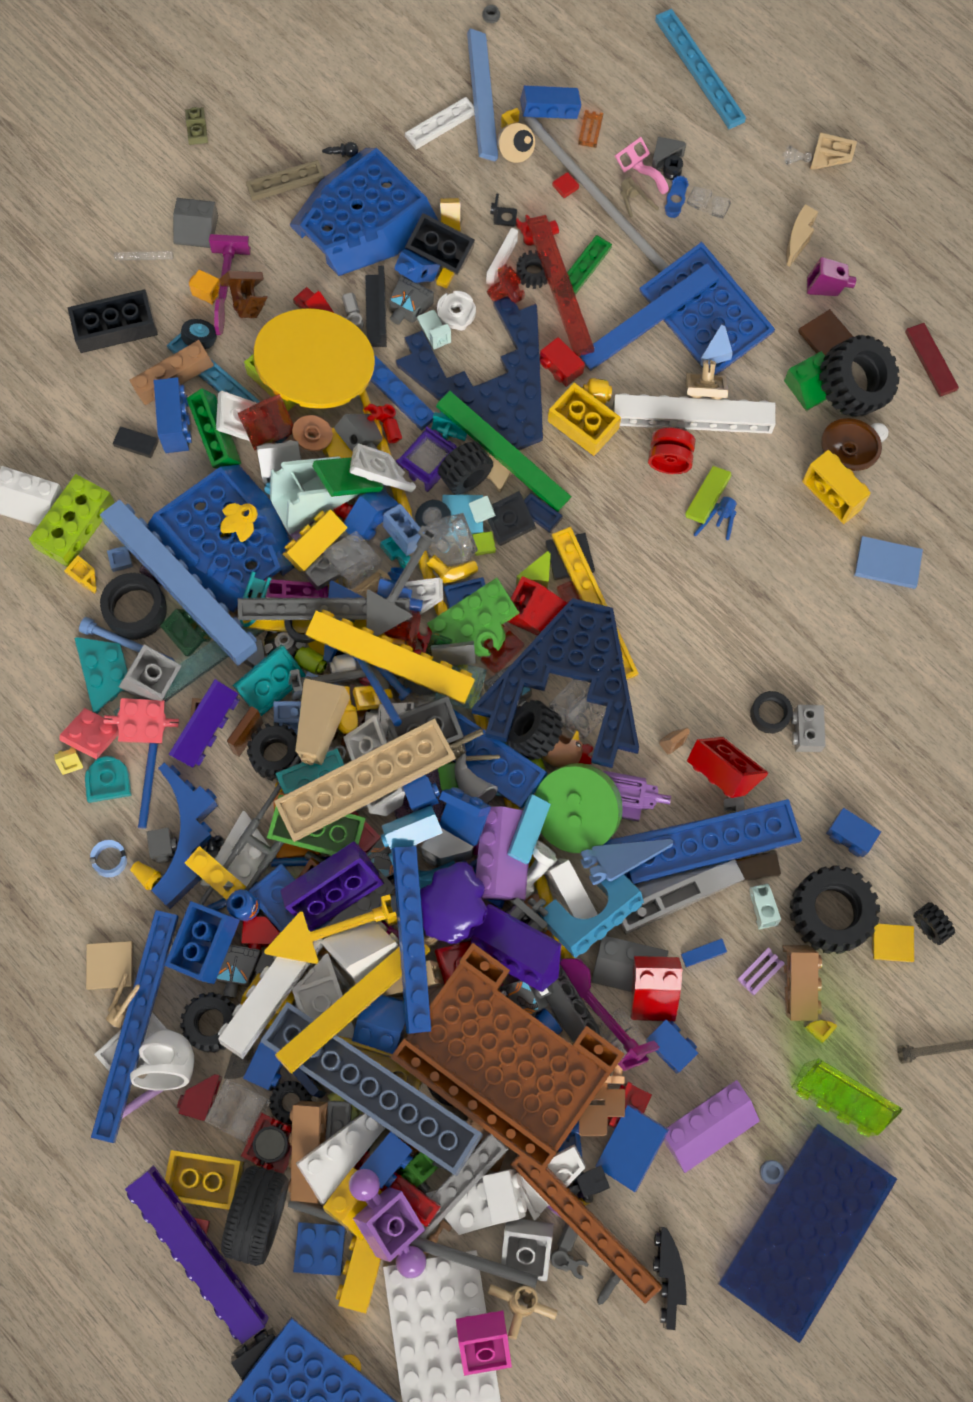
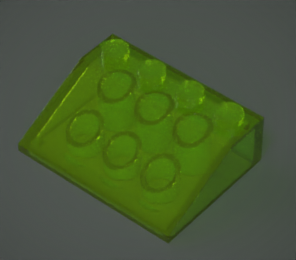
M819 1058L804 1063L791 1087L796 1090L795 1094L807 1101L808 1099L813 1100L817 1103V1108L826 1113L829 1111L837 1115V1120L846 1125L853 1124L858 1127L857 1132L868 1138L870 1135L878 1136L903 1110L900 1106Z

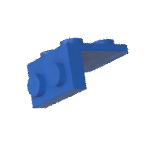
M452 787L442 791L439 799L446 802V806L439 823L440 827L472 846L477 845L491 806L483 803V800L465 794L464 791Z

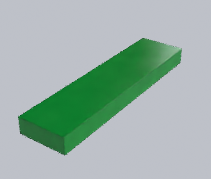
M596 235L555 287L553 293L570 303L611 250L612 244Z

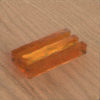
M585 110L578 145L597 148L604 113L600 112V115H598L595 111L589 113V110ZM591 119L587 139L583 141L587 120ZM598 120L594 142H590L594 121Z

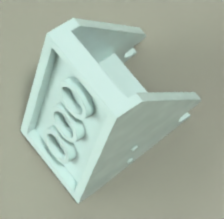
M340 456L287 461L281 463V470H271L270 500L289 534L313 522V518L320 511L333 510L359 495L331 497L312 467L315 460L341 458Z

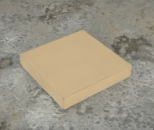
M132 941L87 944V990L118 988L125 973L128 974V978L124 988L133 987Z

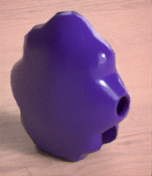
M457 862L448 868L438 869L433 874L431 884L420 889L422 922L427 936L450 944H457L462 940L471 938L474 928L480 926L485 921L488 911L482 900L485 886L476 876L473 868L466 862Z

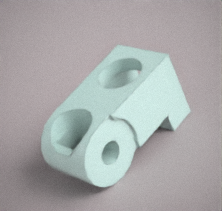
M769 884L750 887V897L754 905L758 929L778 926L781 917Z

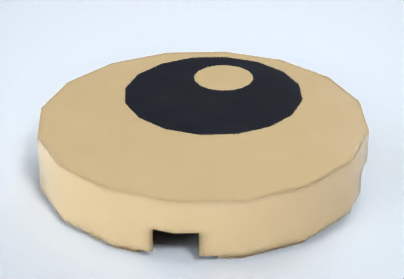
M517 122L505 126L499 133L497 140L499 152L507 161L514 163L525 161L531 156L535 147V137L532 130L526 125Z

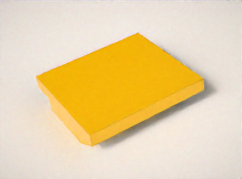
M878 924L874 927L875 931L872 934L873 960L914 962V926Z

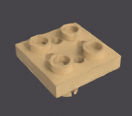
M708 360L703 361L702 374L686 373L687 395L693 398L706 396L716 400L728 397L726 376H714L715 361L710 360V367Z

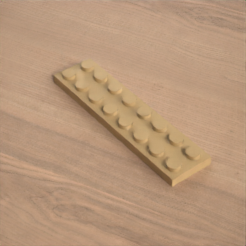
M433 719L275 800L274 803L292 840L295 842L456 758L439 725Z

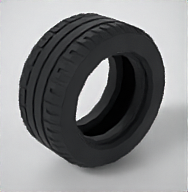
M254 1165L245 1169L235 1191L224 1227L221 1252L226 1258L239 1262L242 1261L246 1264L250 1263V1265L254 1266L264 1264L273 1245L286 1201L289 1179L285 1174Z

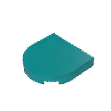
M112 756L100 757L86 771L85 787L88 803L132 796L128 768L119 759Z

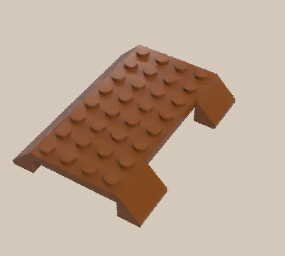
M472 943L459 961L460 964L429 1006L431 1031L410 1033L406 1039H403L390 1058L543 1173L602 1085L618 1065L624 1053L587 1026L573 1045L564 1040L498 991L510 970Z

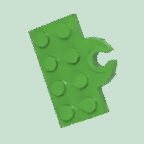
M495 578L427 624L439 645L474 641L476 656H490V651L484 648L485 640L493 639V646L499 650L505 641V631L502 624L520 612L500 580Z

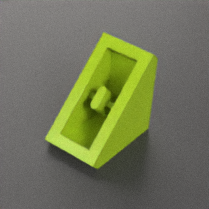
M549 551L517 575V585L521 577L524 576L548 589L551 555Z

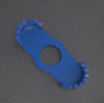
M680 175L672 180V187L667 195V204L665 205V213L670 218L679 216L681 208L685 203V194L689 183L684 176ZM678 195L681 197V201L675 203L671 200V196Z

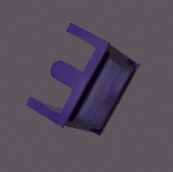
M426 427L405 453L396 460V463L402 469L404 468L409 472L411 480H421L425 485V491L429 492L441 479L438 475V468L442 461L457 446L453 442L442 438L438 431Z

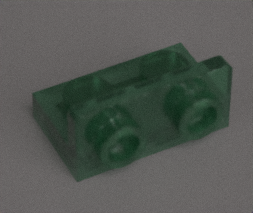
M176 608L160 626L185 656H191L203 642L211 640V637L185 609Z

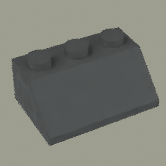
M605 936L600 939L591 983L632 992L634 956L667 957L668 950Z

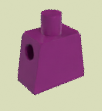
M820 257L807 276V294L838 296L844 287L853 289L857 279L854 276H849V266L847 264Z

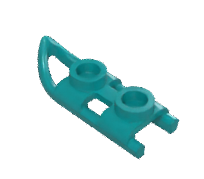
M251 572L243 598H249L250 589L253 590L251 598H257L258 593H262L261 598H265L272 578L268 577L267 581L255 578L256 573ZM243 620L239 621L242 623L243 627H249L256 620H251L248 623H243Z

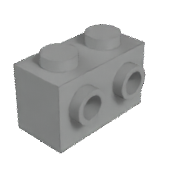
M798 705L791 718V724H794L795 732L792 733V745H795V752H822L826 747L824 705Z

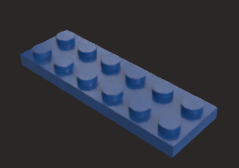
M454 710L463 736L482 729ZM483 729V735L464 743L466 756L500 755V758L466 761L467 768L477 777L497 786L499 794L523 809L529 795L535 793L548 773L502 741L485 737L486 731Z

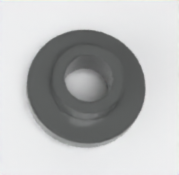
M487 5L482 12L483 20L487 23L497 22L500 19L498 7Z

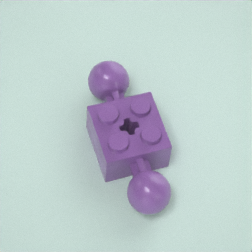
M369 1169L356 1171L349 1181L350 1193L357 1200L366 1201L368 1204L353 1218L376 1257L390 1262L397 1256L396 1267L402 1276L406 1278L420 1276L426 1267L425 1254L420 1248L410 1246L409 1244L425 1229L403 1192L389 1187L379 1195L380 1182L378 1176Z

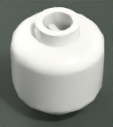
M349 654L335 656L332 662L329 663L331 674L361 669L358 661Z

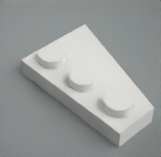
M574 1144L557 1153L547 1167L568 1187L585 1169L586 1165ZM520 1175L522 1183L520 1188L521 1197H524L527 1208L535 1221L549 1204Z

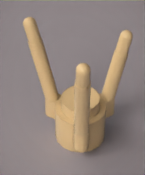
M127 973L124 974L114 1000L108 1008L110 1013L106 1017V1020L117 1028L123 1026L127 1006L140 988V985L137 984L123 1005H117L128 978Z

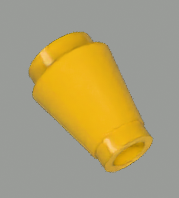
M140 861L135 862L130 869L146 890L152 891L153 887L162 878L161 872Z

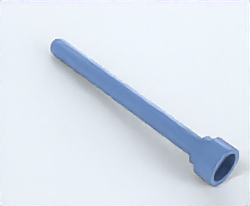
M84 617L80 623L79 632L86 635L97 634L136 652H140L143 645L99 627L95 620L89 617ZM162 654L175 662V660L172 657Z

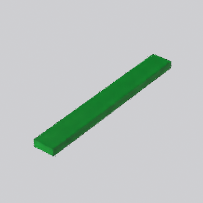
M451 391L436 404V407L474 441L478 442L482 448L551 508L559 512L571 499V495Z

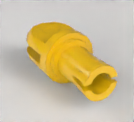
M344 686L350 696V687ZM351 697L338 725L339 731L344 734H348L358 727L357 709L351 704Z

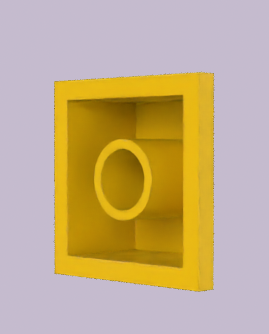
M352 1167L325 1203L323 1209L356 1237L363 1240L364 1236L353 1218L368 1204L366 1201L357 1200L350 1193L349 1181L351 1176L357 1171Z

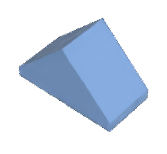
M721 324L701 357V366H703V361L708 360L709 365L710 360L716 363L731 360L732 349L724 325Z

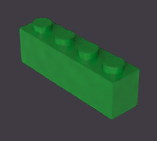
M201 388L186 399L212 467L218 469L222 466L240 465L242 462L232 436L216 430L218 404L216 395Z

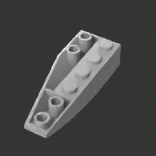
M734 859L635 884L641 891L644 903L637 911L629 914L620 925L624 934L627 935L744 880V877Z

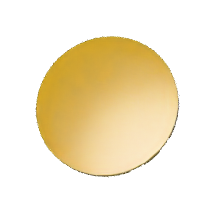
M296 309L282 313L263 326L254 344V365L262 382L265 385L267 384L274 391L273 393L280 398L299 403L302 407L331 408L346 404L367 388L374 371V352L365 334L348 319L325 310Z

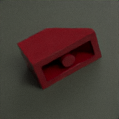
M214 1074L187 1089L185 1094L181 1095L178 1100V1114L209 1122L223 1077Z

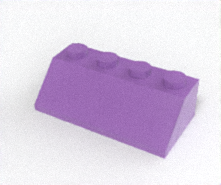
M491 807L479 839L476 876L485 886L482 896L483 900H515L517 897L520 900H526L528 864H524L507 855L523 813L522 810L508 807Z
M736 1080L667 1126L666 1128L669 1131L664 1139V1143L683 1172L686 1173L757 1124L760 1120L750 1098Z

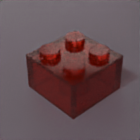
M280 394L265 399L238 413L254 451L257 450V446H262L265 443L273 444L292 435L293 423Z

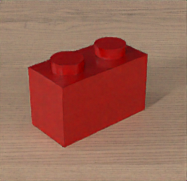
M559 337L540 350V363L543 368L548 369L556 381L562 382L566 387L584 373L585 363Z

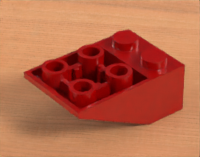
M522 576L511 596V600L520 613L507 622L538 636L567 605V602L541 584Z

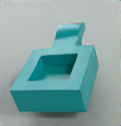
M392 537L381 541L380 547L391 561L397 559L400 567L405 569L410 556L404 554Z

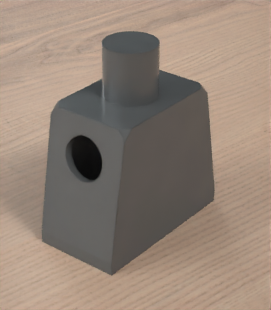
M345 414L334 426L335 431L352 452L358 443L377 449V446L382 441L383 437L375 422L367 419L371 414Z

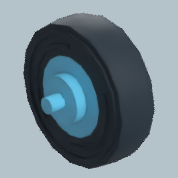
M190 319L182 325L181 339L186 345L189 346L199 340L204 349H209L216 342L215 327L210 322L203 319Z

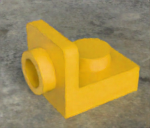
M518 108L508 110L501 115L502 129L509 124L519 122L520 111Z

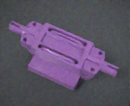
M603 771L613 780L620 792L623 806L622 819L639 822L641 810L653 809L657 802L670 805L671 795L658 794L657 786L648 785L646 778Z

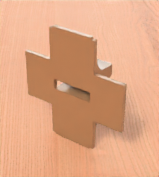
M608 1083L602 1085L579 1119V1135L605 1136L607 1135L608 1117H625V1089H608Z

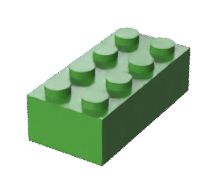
M275 807L267 838L332 856L353 841L359 845L366 818L348 814L294 842L277 807Z

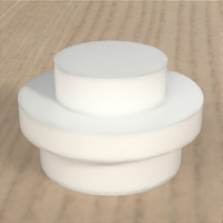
M881 423L872 424L871 427L878 433L881 442L886 440L888 436L887 427Z

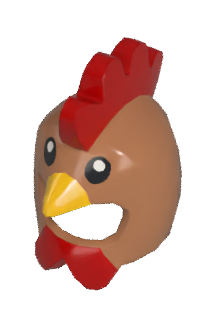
M576 730L572 738H567L562 734L559 737L558 744L556 743L554 746L555 748L549 751L548 755L543 756L544 761L557 768L575 763L590 765L592 764L590 753L594 748L590 744H583L579 739V732Z

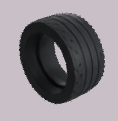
M131 572L119 575L104 587L101 594L100 608L104 620L112 631L127 639L138 640L149 637L158 631L165 621L167 614L165 597L157 583L144 574ZM141 590L152 595L154 604L145 618L137 622L128 623L116 618L114 608L117 601L124 594Z

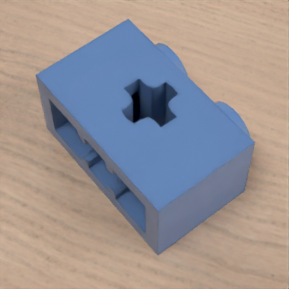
M399 504L384 513L383 527L404 554L408 556L415 552L417 548L416 544L420 539L418 535L420 527L405 508Z

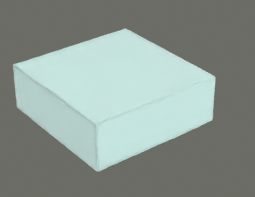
M488 496L469 503L476 523L496 516Z

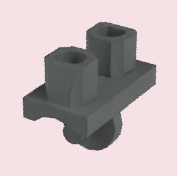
M518 897L513 901L515 906L509 915L520 921L526 916L531 920L528 925L540 932L543 931L545 933L549 929L548 924L537 915L539 912L543 917H546L549 913L543 908L546 904L544 899L536 902L531 898L528 904L533 907L532 909Z

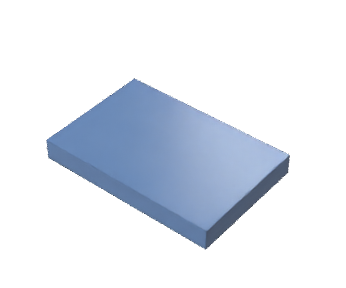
M862 536L854 576L916 589L923 549Z

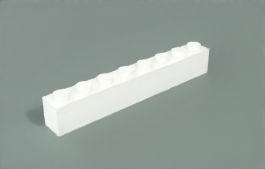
M622 393L619 395L615 394L613 402V412L621 417L620 426L679 427L680 429L769 434H772L775 427V403L765 400L754 402L745 399L734 401L726 398L715 400L706 397L695 399L686 396L676 398L666 395L656 397L646 394L637 396Z

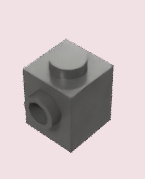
M169 828L146 831L150 858L153 861H157V863L169 862L170 858L174 857L178 845L176 837L173 838L172 831Z

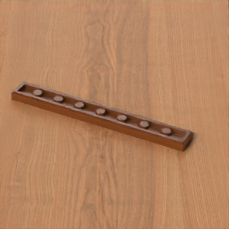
M519 1155L510 1163L644 1304L662 1289V1284L548 1167L542 1173Z

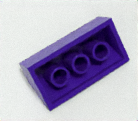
M214 679L169 755L192 768L195 765L200 766L206 757L203 754L207 746L211 748L217 739V736L214 735L217 729H223L229 718L226 717L230 709L234 711L240 699L237 698L239 694Z
M353 841L280 891L285 908L294 917L299 912H303L308 930L312 932L383 885L384 882L367 854Z
M488 904L486 906L488 910L486 919L483 924L473 930L471 944L474 943L510 970V975L543 992L559 977L561 943Z

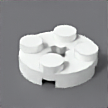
M453 291L452 294L447 295L446 293L439 299L437 314L443 325L448 324L451 329L462 331L473 322L476 316V306L469 294L462 291ZM457 307H459V313H454L453 310H451L452 308L456 309Z

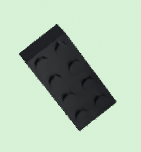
M146 289L67 307L74 339L80 353L158 335Z

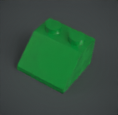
M822 351L789 368L784 382L805 411L827 400L825 397L826 393L821 388V385H823L822 381H820V373H822L820 367L825 356Z

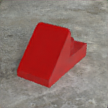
M306 287L293 298V303L300 309H319L334 313L320 291L313 293Z

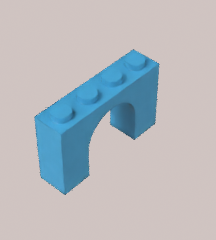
M432 805L382 825L384 834L380 836L385 848L389 846L392 851V848L416 846L418 843L443 832ZM391 852L388 855L393 865V856ZM455 861L428 871L418 870L420 889L431 884L434 872L440 868L450 867L455 864Z
M624 874L613 881L605 879L601 883L596 884L608 896V903L605 909L595 917L589 919L573 917L556 899L544 908L549 912L546 917H543L538 912L539 916L548 924V930L575 958L585 953L597 940L604 938L608 931L614 926L620 925L629 914L637 911L644 903L641 891Z

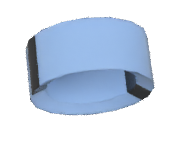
M104 840L93 847L90 854V862L99 875L115 877L125 869L127 854L120 843L114 840ZM106 848H115L121 852L119 865L111 870L101 869L97 865L98 855Z

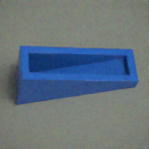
M719 939L681 954V957L687 968L724 955L727 949L723 939Z

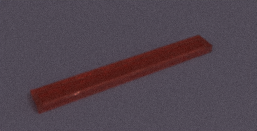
M547 216L529 218L527 224L572 350L577 356L593 353L594 346Z

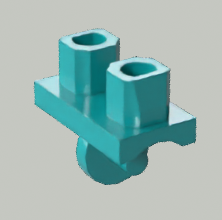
M441 411L433 414L431 430L434 429L443 434L442 438L446 441L449 436L463 441L466 440L467 434Z

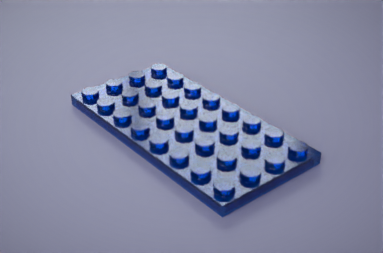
M816 1124L724 1272L718 1285L800 1343L892 1190L897 1178L826 1128Z

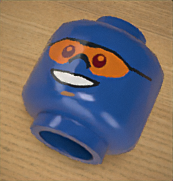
M242 889L234 891L229 896L226 904L229 914L242 921L253 919L260 909L257 896Z

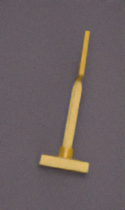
M390 894L381 897V906L372 909L371 912L312 932L308 930L303 912H299L264 950V953L266 955L318 964L319 961L313 946L314 941L372 921L378 922L385 919L388 927L396 925L397 915L391 907Z

